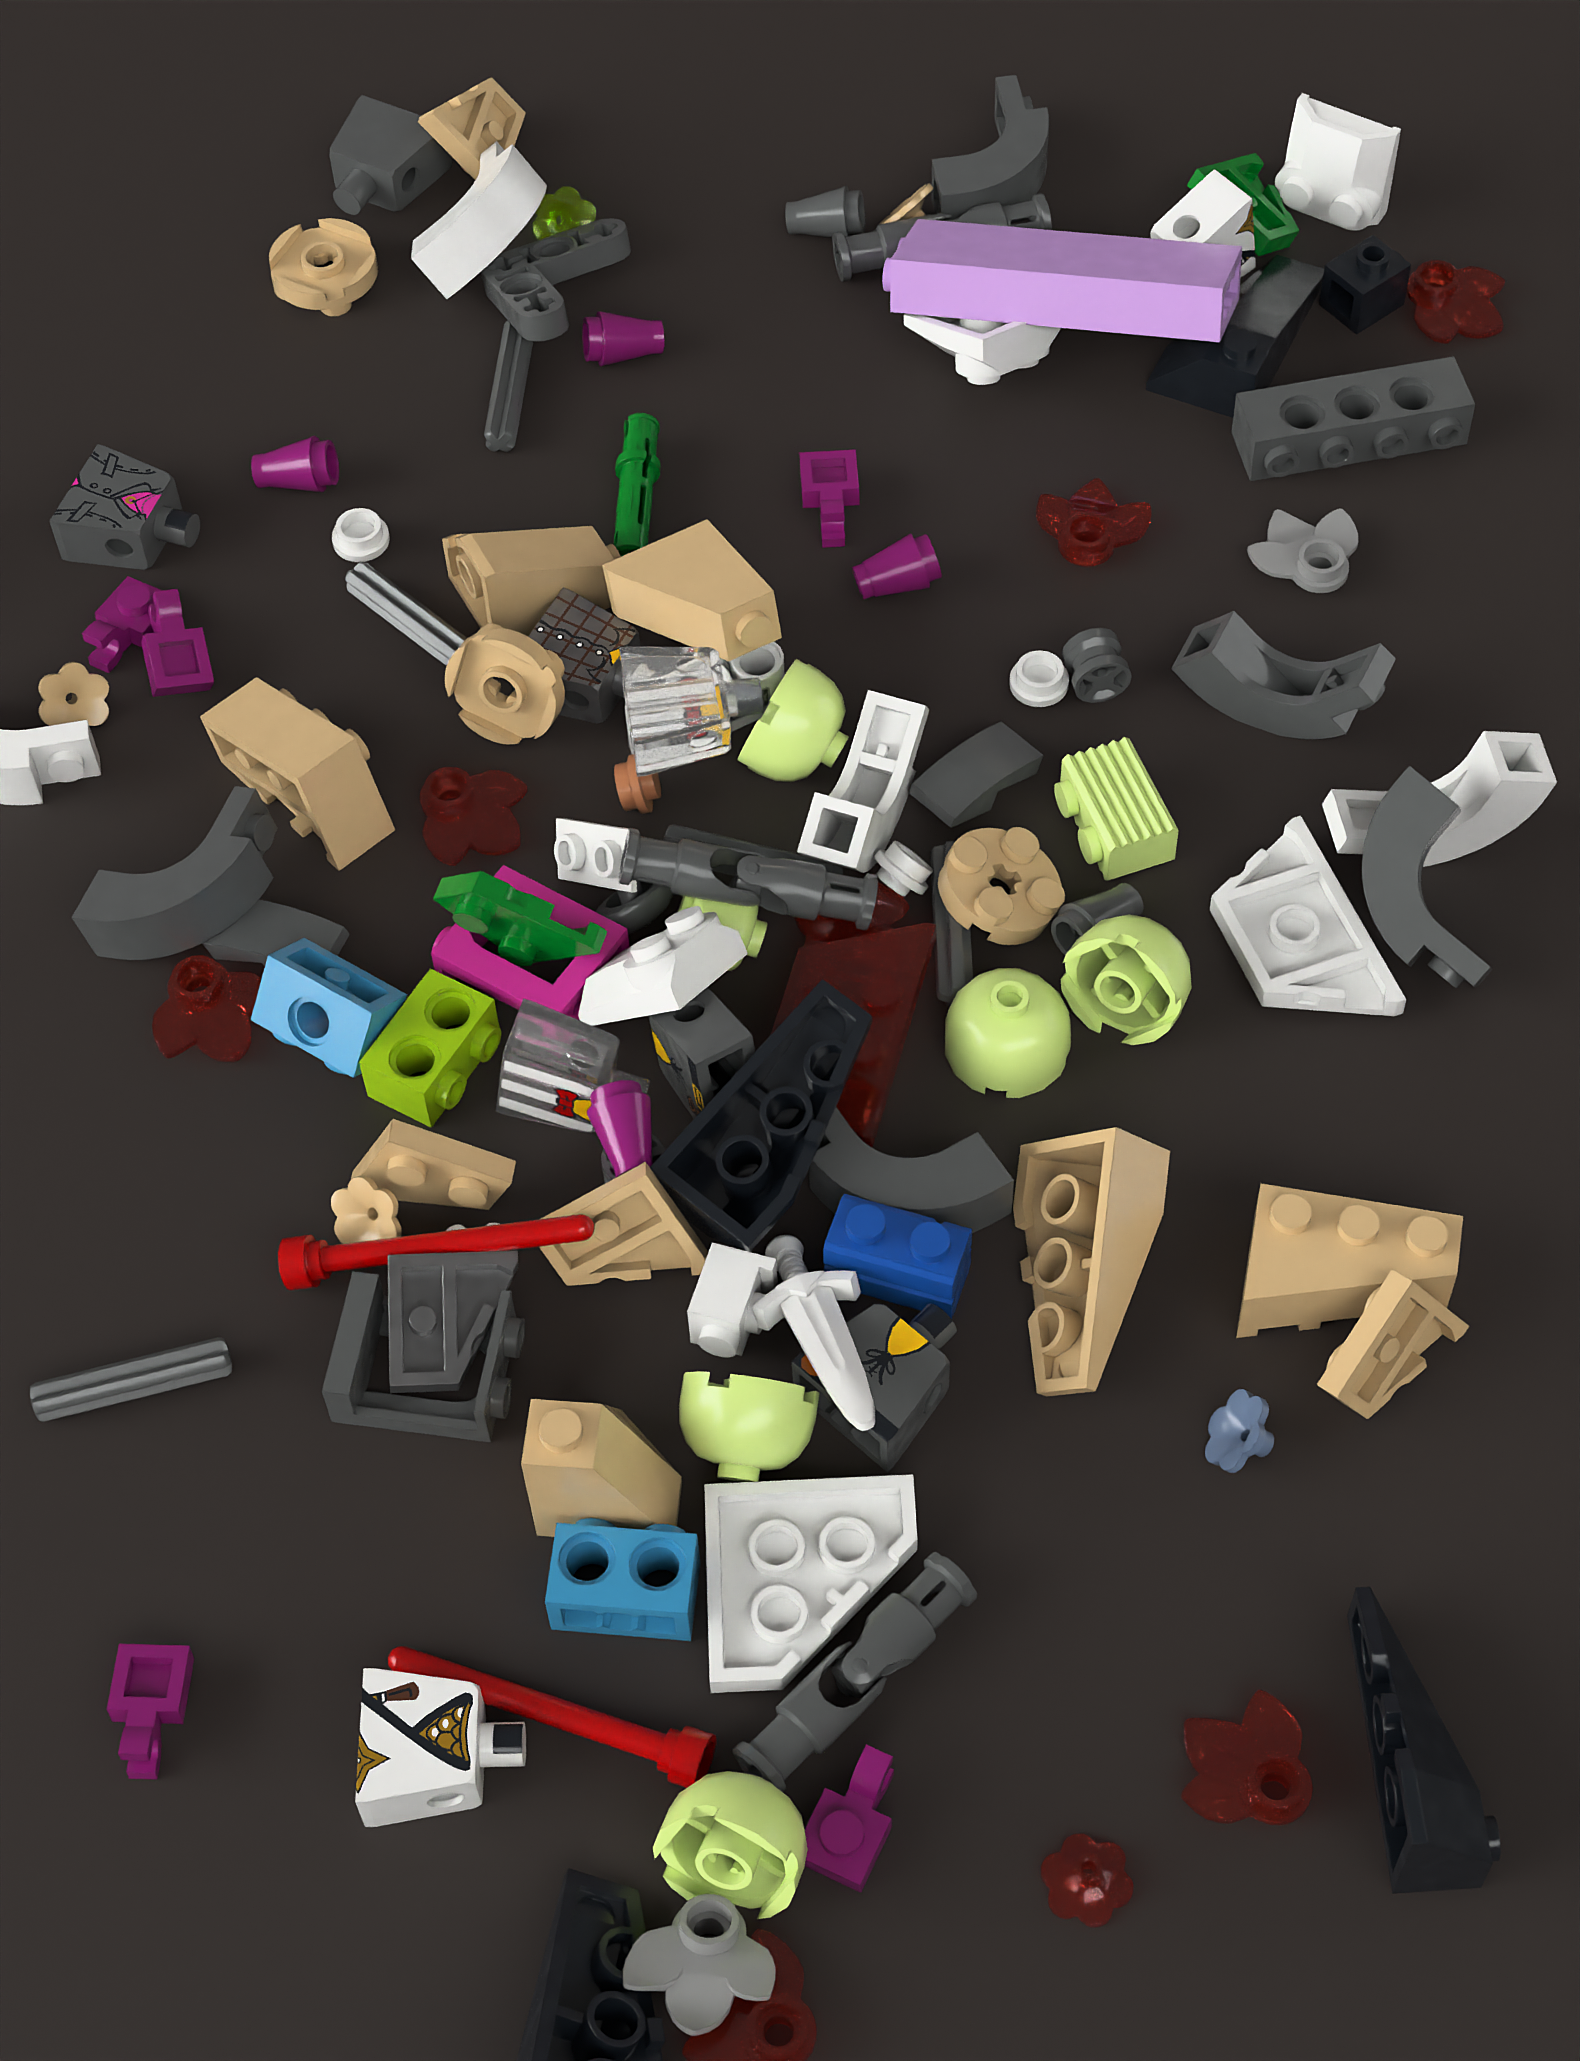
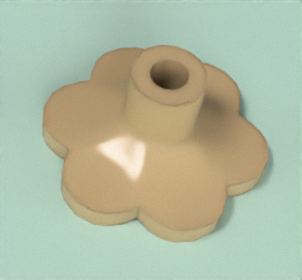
M928 183L922 186L879 224L926 215L921 208L926 196L933 190L932 185Z
M69 662L62 666L58 674H48L41 679L38 689L43 701L39 706L38 713L40 719L45 724L52 726L88 720L89 726H98L103 724L108 718L109 708L104 699L108 695L109 685L103 676L88 673L85 666L80 663ZM72 693L71 700L66 701L67 694Z
M362 1175L353 1178L347 1188L334 1192L331 1198V1207L337 1216L334 1231L341 1243L401 1237V1225L396 1218L398 1201L390 1190L378 1188L373 1179Z

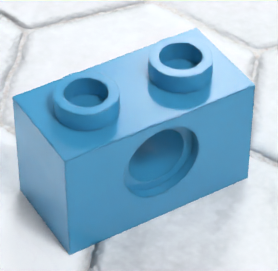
M302 938L268 955L251 1021L273 1032L274 1037L279 1041L297 1046L321 1059L330 1070L355 1078L362 1074L359 1061L403 1005L407 994L310 940Z

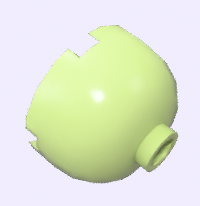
M796 659L770 698L767 709L761 719H758L737 759L748 766L747 768L774 781L794 782L807 778L820 763L831 768L849 736L839 731L846 710L843 696L835 683L819 669Z
M1130 914L1101 920L1077 939L1066 953L1063 963L1065 962L1066 973L1060 979L1062 993L1072 1012L1089 1029L1100 1033L1103 1022L1128 1033L1129 1035L1120 1043L1130 1045L1155 1042L1166 1034L1179 1018L1192 989L1190 960L1182 943L1163 925L1150 918Z
M997 968L979 974L957 992L945 1020V1056L954 1074L972 1090L985 1094V1089L989 1088L994 1091H1006V1098H1022L1044 1090L1061 1075L1066 1065V1057L1071 1047L1069 1011L1059 992L1039 975L1019 968Z
M685 1372L679 1402V1424L685 1442L698 1457L719 1465L717 1478L737 1482H758L760 1471L784 1468L796 1460L809 1443L816 1421L819 1392H805V1387L737 1374H730V1378L724 1379V1384L721 1385L709 1382L710 1372Z
M731 1771L707 1774L681 1791L670 1806L653 1846L654 1857L656 1858L661 1852V1856L667 1864L663 1873L664 1879L673 1890L689 1901L693 1897L702 1894L720 1895L735 1905L748 1909L761 1908L757 1919L771 1918L789 1906L804 1870L808 1850L802 1816L791 1799L772 1783L761 1777Z

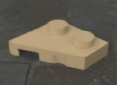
M490 77L420 116L418 123L460 164L466 173L476 180L480 171L481 153L496 141L504 150L512 144L515 146L526 112Z
M392 1119L353 1170L351 1180L362 1175L369 1176L378 1188L390 1190L396 1196L397 1201L489 1210L511 1185L516 1161Z
M646 1162L541 1218L583 1214L590 1217L594 1223V1233L588 1240L539 1247L567 1286L596 1284L607 1278H618L624 1281L651 1279L652 1270L691 1267L692 1276L700 1275L708 1255L707 1249Z
M1392 1269L1383 1284L1369 1296L1365 1304L1364 1313L1345 1342L1337 1347L1330 1356L1326 1371L1317 1385L1353 1411L1369 1419L1391 1399L1399 1387L1410 1383L1427 1368L1425 1358L1420 1356L1423 1351L1442 1335L1456 1342L1464 1335L1469 1325L1415 1282Z

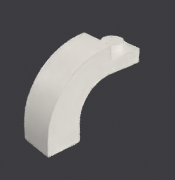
M496 141L481 153L479 175L467 193L443 217L413 240L411 259L446 299L450 298L487 267L519 234L539 207L546 192V183L513 144L504 150Z
M868 690L842 774L829 796L814 793L797 853L862 873L872 869L877 863L874 858L875 854L879 849H886L905 806L916 773L912 766L929 713L927 706Z
M88 720L27 730L0 729V804H43L42 785L56 782H72L81 778L101 775L100 756Z
M1483 731L1460 765L1440 779L1431 782L1460 807L1461 813L1431 847L1423 867L1462 857L1493 843L1518 827L1538 809L1557 783L1539 733ZM1331 789L1322 806L1337 853L1363 854L1369 825L1381 800L1388 791Z

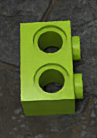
M430 968L359 1061L368 1097L432 1128L445 1109L451 1110L458 1104L465 1091L467 1079L480 1061L483 1063L487 1062L498 1048L501 1040V1029L499 1027L495 1000ZM452 1025H462L455 1029H446ZM421 1071L427 1072V1073H425V1074H423V1075H421V1076H416V1077H411V1076H410V1075H412V1074H414V1073H416V1072H421Z

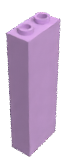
M918 219L907 236L900 238L894 255L886 259L882 283L884 291L890 292V312L1003 323L1015 321L1026 322V325L1220 342L1239 300L1242 246Z

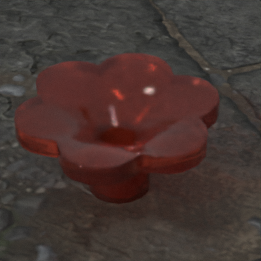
M1073 1834L1067 1837L1062 1845L1061 1852L1048 1855L1041 1865L1042 1881L1050 1888L1048 1905L1051 1911L1063 1919L1078 1917L1082 1923L1089 1927H1101L1107 1924L1112 1916L1113 1908L1125 1906L1133 1896L1134 1885L1132 1879L1124 1872L1126 1857L1121 1847L1112 1842L1096 1844L1092 1838L1085 1834ZM1084 1869H1090V1870H1092L1094 1873H1092V1874H1087V1873H1085L1083 1870H1084Z

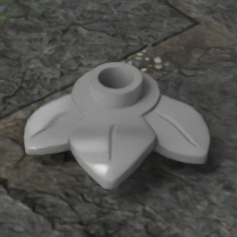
M1341 508L1323 517L1316 527L1277 509L1274 511L1267 530L1268 541L1248 546L1247 552L1253 564L1265 574L1272 577L1293 579L1298 586L1310 592L1328 593L1339 589L1347 580L1349 573V562L1347 559L1358 547V532L1351 517Z
M702 1894L693 1897L684 1904L675 1916L672 1926L650 1930L639 1937L625 1960L623 1986L633 1991H664L666 2008L673 2023L686 2034L697 2036L710 2032L723 2022L730 2012L735 1996L751 2001L769 2000L775 1985L776 1967L769 1950L746 1936L745 1921L731 1901L716 1894ZM703 1934H713L718 1937L704 1938L700 1936Z

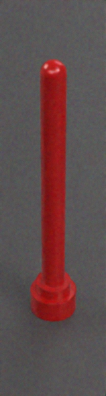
M578 1214L338 1245H328L326 1240H316L313 1235L286 1237L281 1240L278 1250V1265L284 1286L288 1290H299L318 1287L321 1280L331 1277L332 1272L388 1265V1255L507 1251L588 1240L593 1235L595 1227L590 1217Z
M406 1646L394 1648L388 1656V1665L392 1671L475 1683L480 1686L484 1703L655 1761L657 1762V1770L667 1773L668 1782L687 1788L709 1773L716 1748L715 1734L688 1725L682 1731L670 1728L667 1734Z

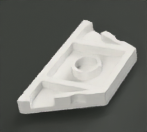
M1301 816L1292 818L1285 825L1284 834L1267 851L1262 848L1246 862L1245 869L1241 874L1230 877L1211 896L1210 911L1262 1006L1383 1016L1403 1014L1406 1003L1404 994Z

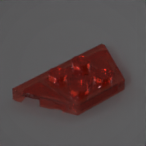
M921 923L800 947L771 1032L772 1034L822 979L872 1015L873 1023L836 1105L856 1135L872 1148L936 941V924Z

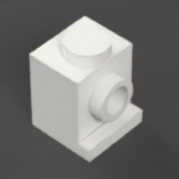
M712 1242L687 1310L691 1343L698 1344L703 1350L715 1356L725 1358L735 1355L742 1356L749 1334L759 1335L762 1329L758 1328L752 1306L778 1285L776 1259Z

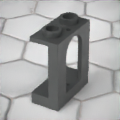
M352 1271L322 1388V1394L331 1422L491 1442L496 1418L506 1419L510 1407L512 1381L511 1378H505L509 1358L520 1357L525 1337V1319L516 1317L511 1291L501 1290L495 1317L479 1348L486 1355L477 1397L463 1402L410 1397L367 1391L380 1336L389 1337L388 1296L384 1295L378 1274Z

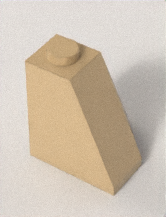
M708 519L602 565L612 612L620 619L727 661L736 659L782 638L774 590Z
M593 526L452 534L442 538L448 577L480 628L486 624H497L504 629H510L529 636L563 587L577 593L604 610L611 607L602 565L621 556L613 544L605 546Z
M530 1400L521 1466L537 1536L554 1537L556 1523L575 1524L578 1520L586 1518L606 1520L618 1528L645 1530L647 1526L653 1524L677 1526L682 1477L621 1409L598 1403Z

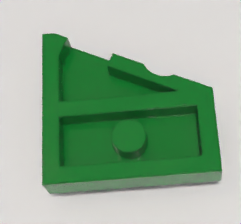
M1256 153L1197 168L1187 184L1191 190L1215 169L1252 198L1255 253L1258 256L1275 252L1291 245L1300 230L1291 213L1283 206V199L1280 197L1277 187L1268 184L1264 188L1258 177V173L1264 163Z
M483 871L442 878L433 897L434 901L453 914V921L457 925L470 932L481 934L498 947L497 951L501 957L520 966H531L537 962L597 954L600 952L608 932L592 922L586 927L571 929L549 919L555 906L554 904L532 894L521 892L510 884Z

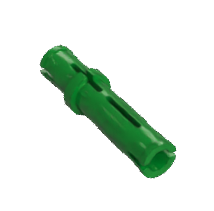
M646 413L631 414L628 416V421H624L623 452L616 459L615 472L620 481L613 545L618 550L620 556L648 545L653 484L660 476L661 465L660 460L656 456L660 423L657 418Z

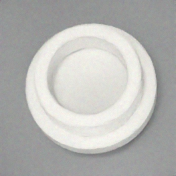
M355 508L343 513L337 519L332 532L334 550L340 557L352 562H366L377 558L387 549L390 541L386 523L374 511L366 508Z
M1041 650L1032 651L1023 655L1012 668L1009 683L1010 690L1016 699L1026 705L1033 707L1051 706L1059 702L1066 695L1069 687V674L1062 661L1053 653Z
M893 841L886 851L879 849L875 854L874 858L881 866L876 875L892 890L904 897L910 890L920 895H923L927 890L928 885L925 881L933 870L922 858L898 841Z

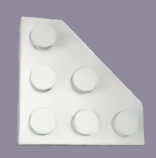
M913 1474L704 1484L709 1679L711 1693L783 1690L917 1551Z

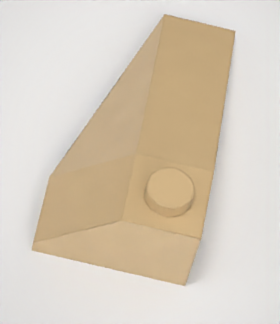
M1117 1127L1020 1146L1013 1211L1015 1227L1025 1230L1028 1257L1020 1261L1022 1281L1032 1284L1035 1310L1028 1320L1036 1390L1038 1394L1046 1397L1096 1391L1164 1213L1170 1151Z

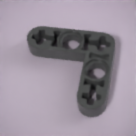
M601 219L500 253L481 271L487 297L526 340L535 342L546 341L562 335L568 330L569 321L564 299L552 285L612 265L629 256L631 246L626 224L620 219Z

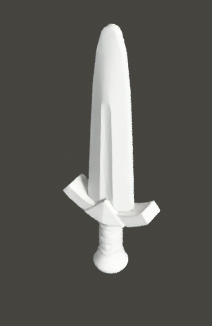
M792 1235L777 1236L767 1245L765 1256L776 1259L777 1271L783 1282L752 1306L758 1328L769 1331L785 1317L823 1386L844 1417L861 1431L869 1430L875 1425V1406L866 1373L837 1300L856 1301L859 1297L861 1290L856 1271L824 1272L823 1270L808 1272L802 1260L804 1248L800 1240Z

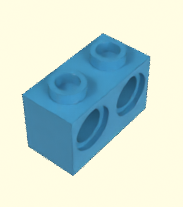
M596 1518L581 1519L575 1524L556 1523L545 1596V1605L551 1630L691 1641L701 1563L697 1534L686 1533L683 1529L669 1524H653L647 1526L645 1530L618 1528L606 1520ZM590 1564L600 1565L606 1569L599 1578L591 1581H582L573 1577L578 1569ZM657 1570H667L677 1575L672 1582L660 1587L650 1586L643 1582L648 1574Z

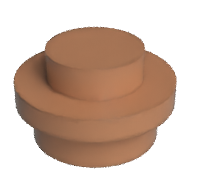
M636 754L628 755L627 762L615 764L614 767L615 783L621 805L626 812L638 809L641 814L650 813L653 810V799L661 798V785L654 763L637 765Z

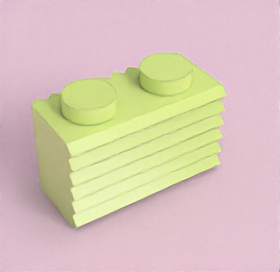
M1123 737L1119 742L1113 740L1108 745L1101 744L1096 749L1090 747L1085 753L1078 751L1074 756L1067 754L1062 759L1060 782L1054 785L1057 805L1065 818L1074 816L1075 823L1079 826L1078 841L1083 857L1088 864L1098 863L1099 871H1102L1104 880L1108 881L1175 860L1179 830L1129 738Z

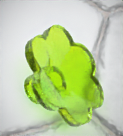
M562 186L554 195H544L539 207L535 211L537 217L532 223V234L537 240H541L593 222L596 218V209L590 201L581 200L575 188ZM558 216H561L562 220L558 225L556 220Z

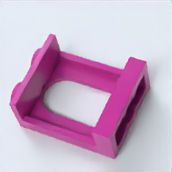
M503 865L494 877L510 884L521 892L532 894L554 904L555 906L549 919L571 929L586 927L592 922L608 931L600 952L575 957L552 985L482 948L488 939L479 933L470 932L455 923L453 926L444 928L433 944L431 956L434 970L454 980L459 978L536 1019L540 1042L562 1053L582 1028L578 1014L586 979L620 952L630 947L628 929Z

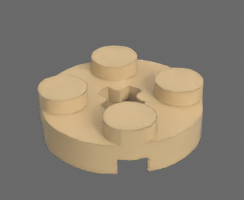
M335 218L318 219V228H310L303 232L301 224L289 228L275 240L269 252L271 278L277 297L297 307L321 310L328 316H340L347 313L351 309L352 302L358 300L369 291L378 275L376 252L371 245L369 235L360 226ZM329 261H333V263L329 266L315 267L319 265H324Z
M486 624L476 634L467 638L449 659L445 671V688L448 697L454 692L457 702L463 708L458 715L471 730L496 743L505 745L519 744L522 738H532L535 736L534 739L543 735L560 714L565 697V688L562 681L565 668L563 661L556 653L545 650L530 637L517 631L504 629L497 624ZM493 677L506 679L513 685L515 690L509 696L504 695L500 692L501 683L493 679Z
M1013 827L1008 831L998 828H980L965 833L955 841L949 850L938 877L940 897L951 916L967 930L974 924L981 930L990 932L991 934L986 940L1002 945H1018L1037 938L1064 903L1065 892L1055 866L1048 856L1039 849L1040 845L1037 837L1022 827ZM997 878L1005 882L1011 889L1010 894H1007L1002 887H992L989 883L991 879Z

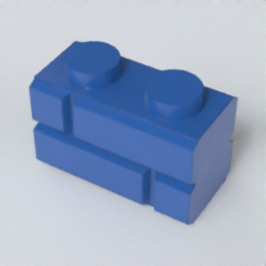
M843 1194L823 1248L824 1272L856 1271L861 1290L860 1294L920 1311L928 1304H934L940 1307L952 1319L971 1264L972 1229L949 1222L940 1224L931 1217Z

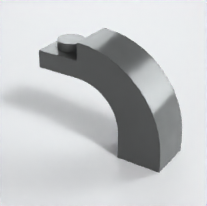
M1016 75L996 77L994 119L1000 138L989 147L976 153L932 159L933 190L931 191V200L935 214H950L952 218L949 219L955 220L976 205L998 201L1002 206L1031 201L1033 194H1037L1042 186L1047 169L1048 109L1047 107L1033 109L1030 95L1022 96Z
M1235 611L1195 626L1171 669L1199 697L1234 720L1279 736L1298 739H1325L1346 734L1357 711L1371 707L1380 699L1386 688L1384 682L1396 659L1379 643L1332 661L1311 662L1300 660L1268 645Z
M1409 765L1381 800L1367 831L1362 856V881L1367 905L1373 921L1386 943L1408 966L1411 967L1428 948L1435 956L1427 965L1457 989L1466 980L1473 987L1477 988L1491 972L1492 968L1432 917L1425 904L1421 887L1422 869L1427 854L1437 839L1461 813V809L1454 801Z
M235 786L210 832L194 852L175 865L153 873L129 874L98 870L71 918L96 956L123 960H147L169 956L193 948L233 925L249 911L266 891L274 877L262 857L271 847L278 827L256 788Z
M835 1107L809 1167L810 1189L834 1214L837 1211L843 1194L931 1217L940 1224L949 1222L972 1229V1233L1012 1213L1014 1179L979 1132L929 1156L917 1158L895 1157L879 1152L864 1143L852 1130L837 1107Z

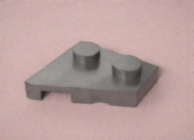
M518 1251L388 1255L390 1393L459 1391L495 1317L501 1290H508L518 1269Z

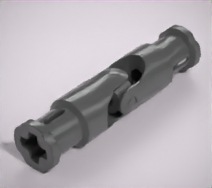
M1038 193L1033 194L1031 201L1002 206L997 201L976 205L955 220L949 219L952 218L950 214L938 213L878 224L876 231L852 236H845L843 232H836L832 235L836 269L842 282L850 281L852 274L883 269L886 259L891 258L896 252L900 238L907 236L918 219L1052 230L1049 205L1045 195ZM1025 219L1029 221L1027 223L1011 225V222Z
M635 828L628 829L619 872V884L629 885L632 880L670 887L671 893L745 907L761 906L768 911L813 921L818 915L855 922L856 928L861 930L869 928L878 889L877 875L867 873L862 879L827 872L825 865L786 858L770 859L765 858L759 853L687 838H682L679 843L640 836L639 829ZM728 864L735 865V875L731 879L729 886L718 880L712 873L711 868Z
M937 1552L931 1553L924 1560L925 1570L900 1594H889L868 1615L864 1630L854 1647H851L852 1643L849 1641L838 1646L831 1654L827 1655L776 1706L777 1716L750 1743L739 1742L732 1749L733 1756L746 1774H753L769 1781L784 1792L786 1790V1778L810 1754H822L882 1693L887 1678L883 1676L890 1675L896 1670L914 1662L936 1640L935 1630L960 1605L964 1607L970 1606L977 1599V1592L966 1574L949 1558ZM934 1593L938 1594L927 1606H922ZM831 1668L836 1686L840 1692L846 1696L861 1700L845 1708L834 1706L826 1701L820 1692L818 1684L820 1678Z

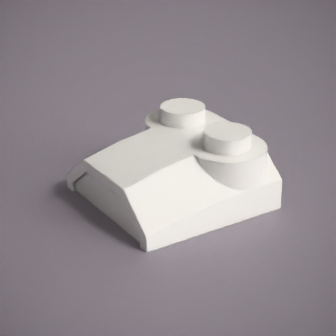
M1302 93L1297 99L1285 165L1275 178V187H1277L1280 197H1282L1283 202L1288 207L1347 230H1361L1370 225H1378L1388 208L1401 129L1394 126L1393 128L1314 100L1309 98V95Z
M904 314V325L954 356L956 372L967 377L968 382L977 385L992 384L999 381L1000 376L1018 368H1030L1037 365L1039 359L1049 354L1050 345L1061 330L1058 327L1026 325V322L1013 321L1011 323Z
M699 906L690 907L671 915L665 920L666 930L644 938L623 950L586 979L578 1014L582 1026L588 1027L680 1010L748 954L739 931L721 925L717 913H702Z

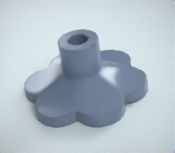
M1238 1389L1229 1397L1226 1406L1218 1408L1213 1413L1208 1424V1432L1211 1438L1205 1448V1458L1208 1462L1217 1466L1220 1465L1223 1470L1229 1473H1236L1244 1466L1249 1456L1265 1457L1270 1453L1274 1445V1435L1265 1430L1264 1424L1269 1413V1405L1265 1399L1253 1396L1252 1393L1244 1389Z

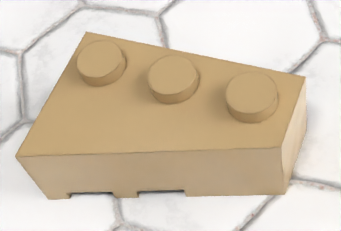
M256 677L200 716L221 762L249 788H256L261 799L267 805L278 799L294 813L296 817L290 821L291 827L303 838L312 831L319 836L327 851V860L338 871L395 831L366 763L370 758V753L360 736L351 729L344 731L332 724L319 709L314 708L310 710L301 705L286 689L282 688L278 691Z
M1261 1183L1252 1227L1236 1338L1257 1336L1258 1329L1298 1325L1299 1331L1318 1329L1321 1326V1322L1359 1318L1364 1313L1365 1304L1369 1296L1383 1284L1392 1269L1415 1282L1447 1308L1458 1272L1463 1216Z

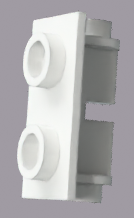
M556 818L557 839L554 846V855L558 864V879L631 893L637 892L636 880H632L629 885L619 884L620 865L628 828L567 818Z

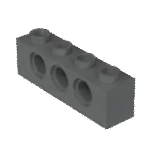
M1452 356L1236 393L1232 435L1249 480L1255 481L1467 444L1475 402L1457 361Z

